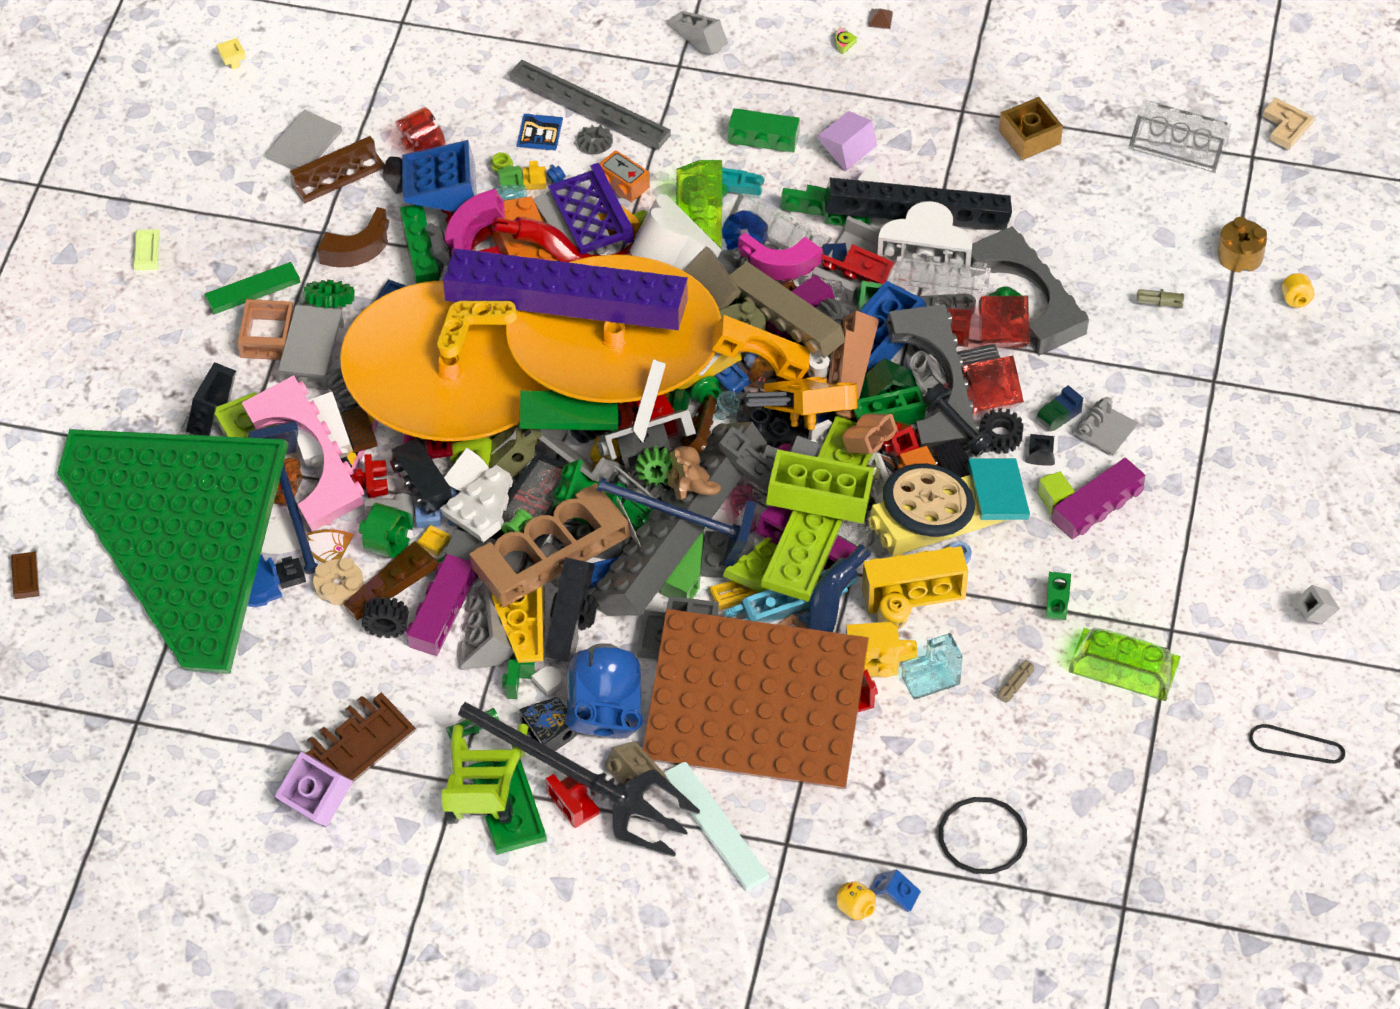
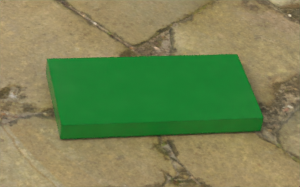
M520 390V429L617 431L618 403L585 401L568 397L555 391Z
M519 758L511 777L508 798H511L513 804L511 823H501L500 819H495L492 813H489V816H484L497 855L547 841L530 785ZM483 761L468 766L505 767L507 761ZM500 778L472 779L473 784H498Z

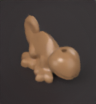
M680 446L675 448L673 452H670L673 466L672 471L666 472L668 487L674 488L676 500H684L686 492L715 495L721 491V485L714 481H708L710 478L709 474L703 467L699 466L700 457L696 449L689 446Z

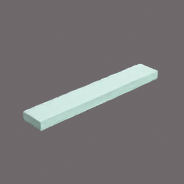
M682 762L665 771V778L700 810V814L689 813L744 889L748 891L769 880V874L687 762Z

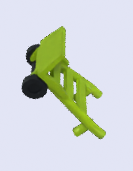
M519 724L517 730L527 735L528 726L526 724ZM454 725L451 737L452 775H449L446 789H442L441 793L442 808L446 814L448 824H457L459 819H463V814L489 816V813H492L495 819H500L501 823H511L513 804L511 798H508L510 781L519 758H523L525 752L513 745L512 750H469L466 740L462 738L463 726ZM507 761L505 767H462V762ZM500 778L498 784L463 785V779Z

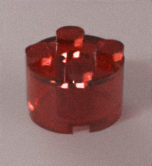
M427 107L419 108L395 121L398 130L403 135L400 140L406 150L411 149V152L423 151L446 144L440 126L436 127L433 122L436 118Z

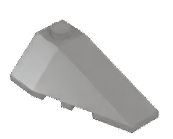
M478 577L473 582L468 594L466 610L469 611V617L462 627V631L466 632L464 641L460 642L458 649L460 667L463 669L499 666L514 654L493 603L492 593Z

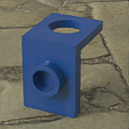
M898 869L877 874L870 887V890L875 895L884 893L889 895L906 912L912 910L921 893V890ZM886 879L884 884L881 887L877 888L881 881Z

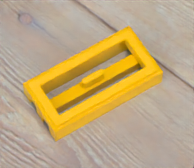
M728 581L709 587L713 601L719 602L718 611L741 604L743 599L760 592L748 587L742 588L744 585L735 581ZM732 590L731 592H727V593L718 595L719 593Z

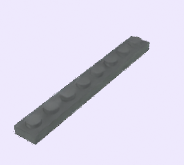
M521 60L509 73L510 80L658 150L671 136V129L524 60Z

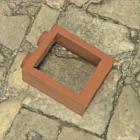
M246 299L237 342L240 358L281 360L294 313L293 302ZM253 320L285 321L282 338L250 336Z

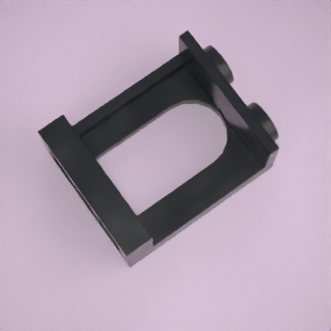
M215 362L213 363L193 397L186 432L193 435L210 436L216 406L218 407L230 402L236 370Z

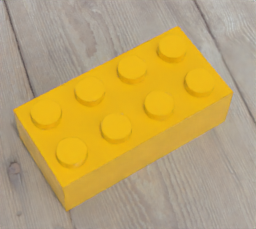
M962 546L863 561L862 593L868 614L877 613L881 599L890 593L904 595L909 600L911 608L966 599L968 567Z

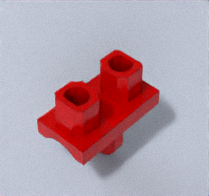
M365 454V472H362L360 468L355 469L354 474L350 475L354 483L358 481L362 489L364 487L367 488L368 498L389 495L387 479L374 480V477L387 476L386 460L372 461V455Z

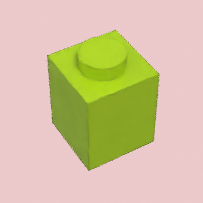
M1061 471L1047 474L1039 479L1038 495L1051 515H1053L1054 507L1075 493Z

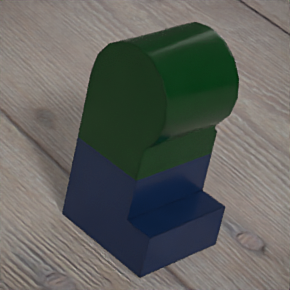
M1068 385L1061 390V394L1053 399L1051 403L1045 404L1039 410L1037 420L1049 430L1055 431L1082 413L1084 398Z

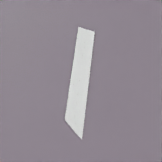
M654 359L633 427V431L642 443L644 442L666 363Z

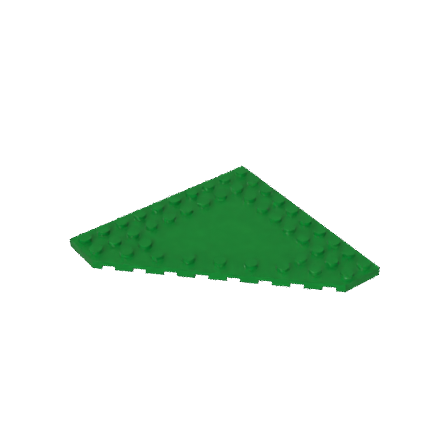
M69 429L57 474L67 486L69 493L83 511L85 518L99 536L98 538L105 549L110 553L121 574L128 581L130 588L144 606L146 613L160 631L164 641L173 651L177 661L183 669L188 671L230 674L289 443L285 439Z

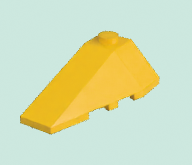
M544 585L504 608L492 594L493 603L518 663L544 661Z

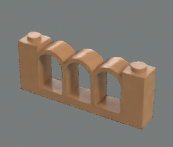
M597 483L575 494L576 499H568L560 503L554 511V517L550 515L537 516L526 524L524 533H506L497 539L495 545L489 542L469 553L472 569L503 608L561 576L565 557L587 561L630 537L628 520L604 491H596ZM571 518H582L595 531L576 541L563 524ZM543 534H551L559 538L565 548L546 557L534 543V539ZM512 551H523L536 564L516 574L506 562L504 556Z

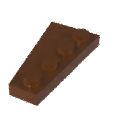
M711 394L697 407L691 419L696 433L682 436L680 441L682 443L681 446L693 447L699 454L708 444L706 440L711 434L709 429L714 423L712 419L717 412L715 408L718 400Z
M414 541L345 601L343 605L352 617L359 620L363 616L366 601L369 602L371 598L376 600L377 596H381L382 599L385 596H389L390 600L437 569L438 562Z

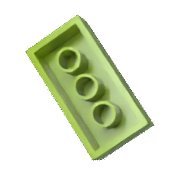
M777 449L768 487L766 505L864 524L875 468Z

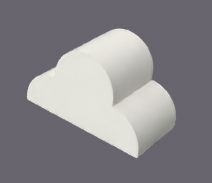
M661 194L656 197L636 233V239L630 251L633 256L658 260L684 271L706 246L712 249L717 257L721 249L666 194Z
M936 202L918 203L908 211L906 219L890 221L881 228L878 237V255L895 262L892 270L969 280L972 239L965 230L953 226V216L944 205Z

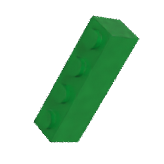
M409 205L400 207L402 229L415 284L439 281L436 259L430 251L432 243L426 230L427 221L423 206Z

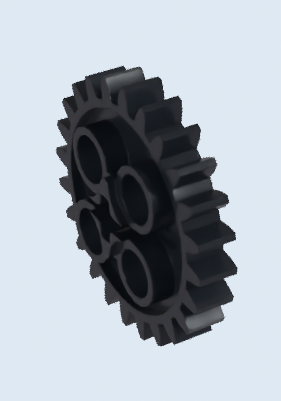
M745 397L742 404H739L736 415L737 422H753L767 442L766 445L778 448L783 444H790L794 434L806 439L809 437V430L805 427L804 415H799L798 427H792L789 412L764 408V406L748 407L745 403Z

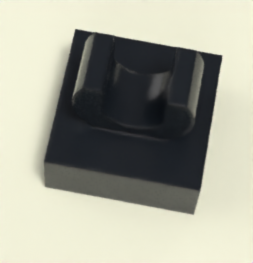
M292 556L282 558L281 563L275 564L282 589L306 582L299 558L292 559Z

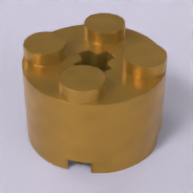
M1240 216L1236 217L1234 221L1227 223L1221 230L1217 254L1220 263L1233 272L1241 273V270L1249 269V272L1256 270L1262 264L1267 242L1266 229Z

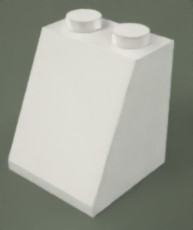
M329 392L309 399V402L314 401L320 414L316 415L320 423L322 421L326 422L331 434L327 435L331 443L336 441L341 449L340 459L346 457L353 449L333 393ZM298 428L297 441L307 467L323 465L324 454L319 442L311 434Z

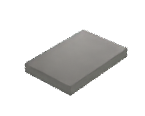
M303 110L266 152L267 158L292 170L320 158L340 135L342 126Z

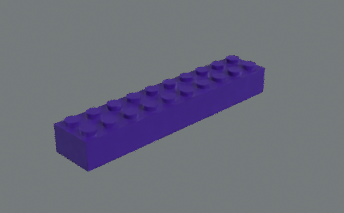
M456 248L453 251L443 279L445 301H510L514 303L516 310L671 330H679L688 300V277Z

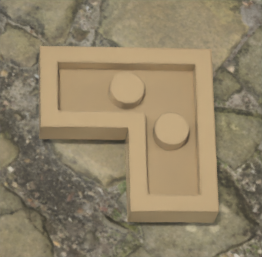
M1276 97L1263 112L1264 118L1279 125L1271 133L1270 140L1288 150L1292 148L1314 121L1313 116Z

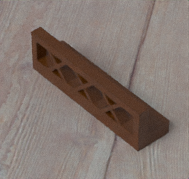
M368 136L291 170V184L305 204L382 170L385 164L376 153L375 141L371 136ZM372 158L376 163L371 166L363 165L365 161ZM347 169L356 170L351 175L343 174ZM327 178L336 179L331 184L323 183ZM307 187L315 188L313 192L305 194L302 189Z

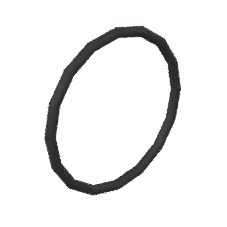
M972 797L957 802L945 812L939 824V844L945 856L957 867L974 874H994L1009 869L1021 859L1027 846V828L1021 815L1009 804L992 797ZM973 802L996 804L1005 808L1016 817L1022 829V845L1017 855L1005 865L992 869L970 867L960 863L950 854L944 842V826L949 816L959 807Z

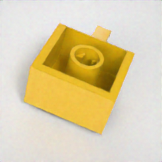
M891 622L846 625V634L869 637L864 670H868L870 677L898 675L899 662L917 659L918 649L916 640L899 639L898 627Z

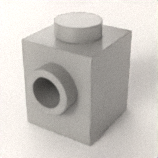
M1311 585L1294 600L1300 609L1301 615L1308 622L1312 621L1318 624L1325 623L1340 609L1328 590Z

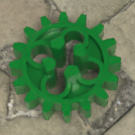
M327 279V282L325 280L320 282L313 281L312 284H306V287H304V301L308 302L309 305L316 304V307L324 306L326 309L331 307L336 309L339 306L346 307V304L351 305L355 298L354 287H351L349 283L342 284V281L334 282V280Z

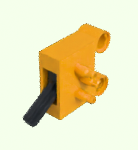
M808 377L806 379L764 384V392H747L745 403L748 407L764 406V408L789 412L792 427H798L799 415H804L805 427L808 430H814L816 413L857 409V383L842 382L833 385L828 384L825 377Z

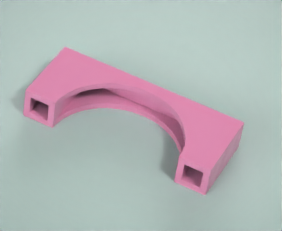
M293 375L242 402L256 430L267 426L296 422L298 428L311 434L321 445L324 454V468L321 479L314 491L306 499L298 503L305 520L313 532L363 505L364 502L361 496L365 493L358 481L355 483L352 481L350 475L354 473L348 462L342 463L339 457L342 451L337 442L331 443L327 436L331 432L326 422L322 421L320 423L316 415L320 414L316 404L314 401L309 402L305 395L309 394L303 381L297 382Z

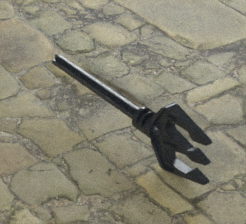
M465 701L460 707L459 716L590 789V795L595 797L601 794V801L608 798L613 812V833L615 839L619 842L672 857L676 856V852L662 840L650 843L627 830L630 818L638 816L663 824L668 831L688 835L687 830L674 818H666L643 798V795L652 786H657L677 798L680 809L700 814V810L656 770H649L626 782V784L620 782L615 785V778H611L609 781L606 780V773H593Z

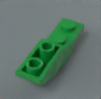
M809 184L806 191L783 188L781 210L825 216L826 224L845 226L848 216L871 226L870 217L825 213L824 195L826 188Z

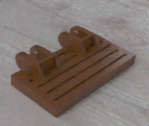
M382 692L373 698V703L378 710L365 697L361 696L357 699V704L369 717L364 719L355 708L349 705L345 709L349 719L335 729V734L340 740L327 728L322 727L319 730V734L331 748L326 750L311 736L306 740L311 749L305 754L316 758L355 782L411 736L416 728Z

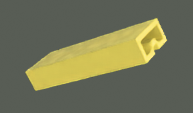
M968 475L962 477V479L972 491L975 511L971 521L954 534L930 537L911 532L899 525L890 516L884 502L872 505L868 523L877 535H881L882 546L887 548L893 557L1007 520L980 519L971 478ZM950 489L943 490V492L948 495L955 494L954 491ZM903 505V508L908 511L915 510L911 505ZM945 508L948 513H957L953 508ZM925 516L926 520L928 521H937V519L933 516Z

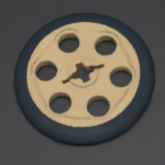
M921 463L904 466L896 470L887 479L883 487V500L890 516L905 529L919 535L940 537L954 534L971 521L975 511V501L967 483L954 472L938 465ZM928 478L933 483L925 484L921 481V479ZM908 486L912 488L913 491L906 492L902 490L901 487ZM950 489L954 491L955 494L948 495L944 493L943 490ZM903 505H911L915 510L908 511L903 508ZM945 508H953L957 513H948ZM925 516H933L937 519V521H928L926 520Z

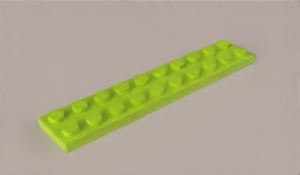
M836 416L818 457L866 467L869 465L873 454L847 453L842 437L846 430L856 426L857 422ZM793 510L762 578L761 587L809 602L844 520Z

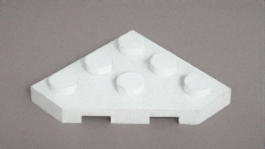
M495 465L476 481L469 484L462 492L451 498L440 510L449 520L481 542H485L499 531L503 525L502 515L503 511L507 509L509 500L507 493L508 489L512 487L513 479L510 473Z

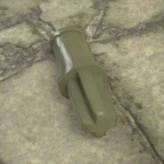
M1138 289L1136 300L1138 303L1154 304L1160 308L1162 305L1183 308L1184 293L1164 292L1163 289H1160V291Z

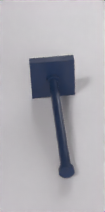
M296 422L249 431L248 438L285 439L289 443L286 454H291L296 451L299 429ZM283 464L279 480L306 565L304 567L305 573L313 574L318 563L314 561L285 465Z
M603 477L600 478L596 489L598 492L605 491L728 535L729 541L723 565L727 567L730 565L734 566L747 544L757 504L747 500L734 524L728 525L607 482L606 478Z

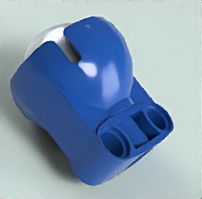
M608 643L593 645L571 656L567 665V713L564 718L565 724L570 730L588 735L623 739L630 737L643 725V717L641 715V666L638 658L630 651L620 649Z

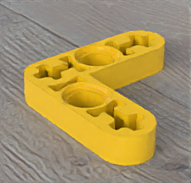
M458 301L452 304L437 342L441 356L453 358L460 353L470 324L506 325L513 323L518 318L514 303L510 301ZM482 311H489L484 315H478ZM455 327H461L457 331L450 332V330Z

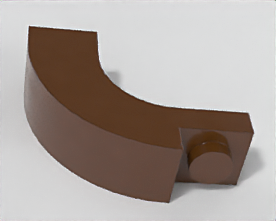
M377 207L368 226L358 234L341 236L326 232L318 247L320 264L339 268L353 267L364 264L378 256L388 244L387 230L389 219L386 216V209Z

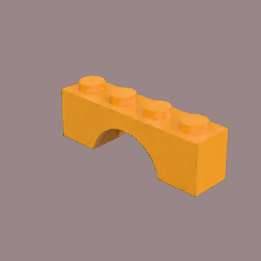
M723 315L713 330V351L734 358L740 352L756 353L772 365L777 376L787 380L802 379L809 369L810 350L805 346L726 315Z

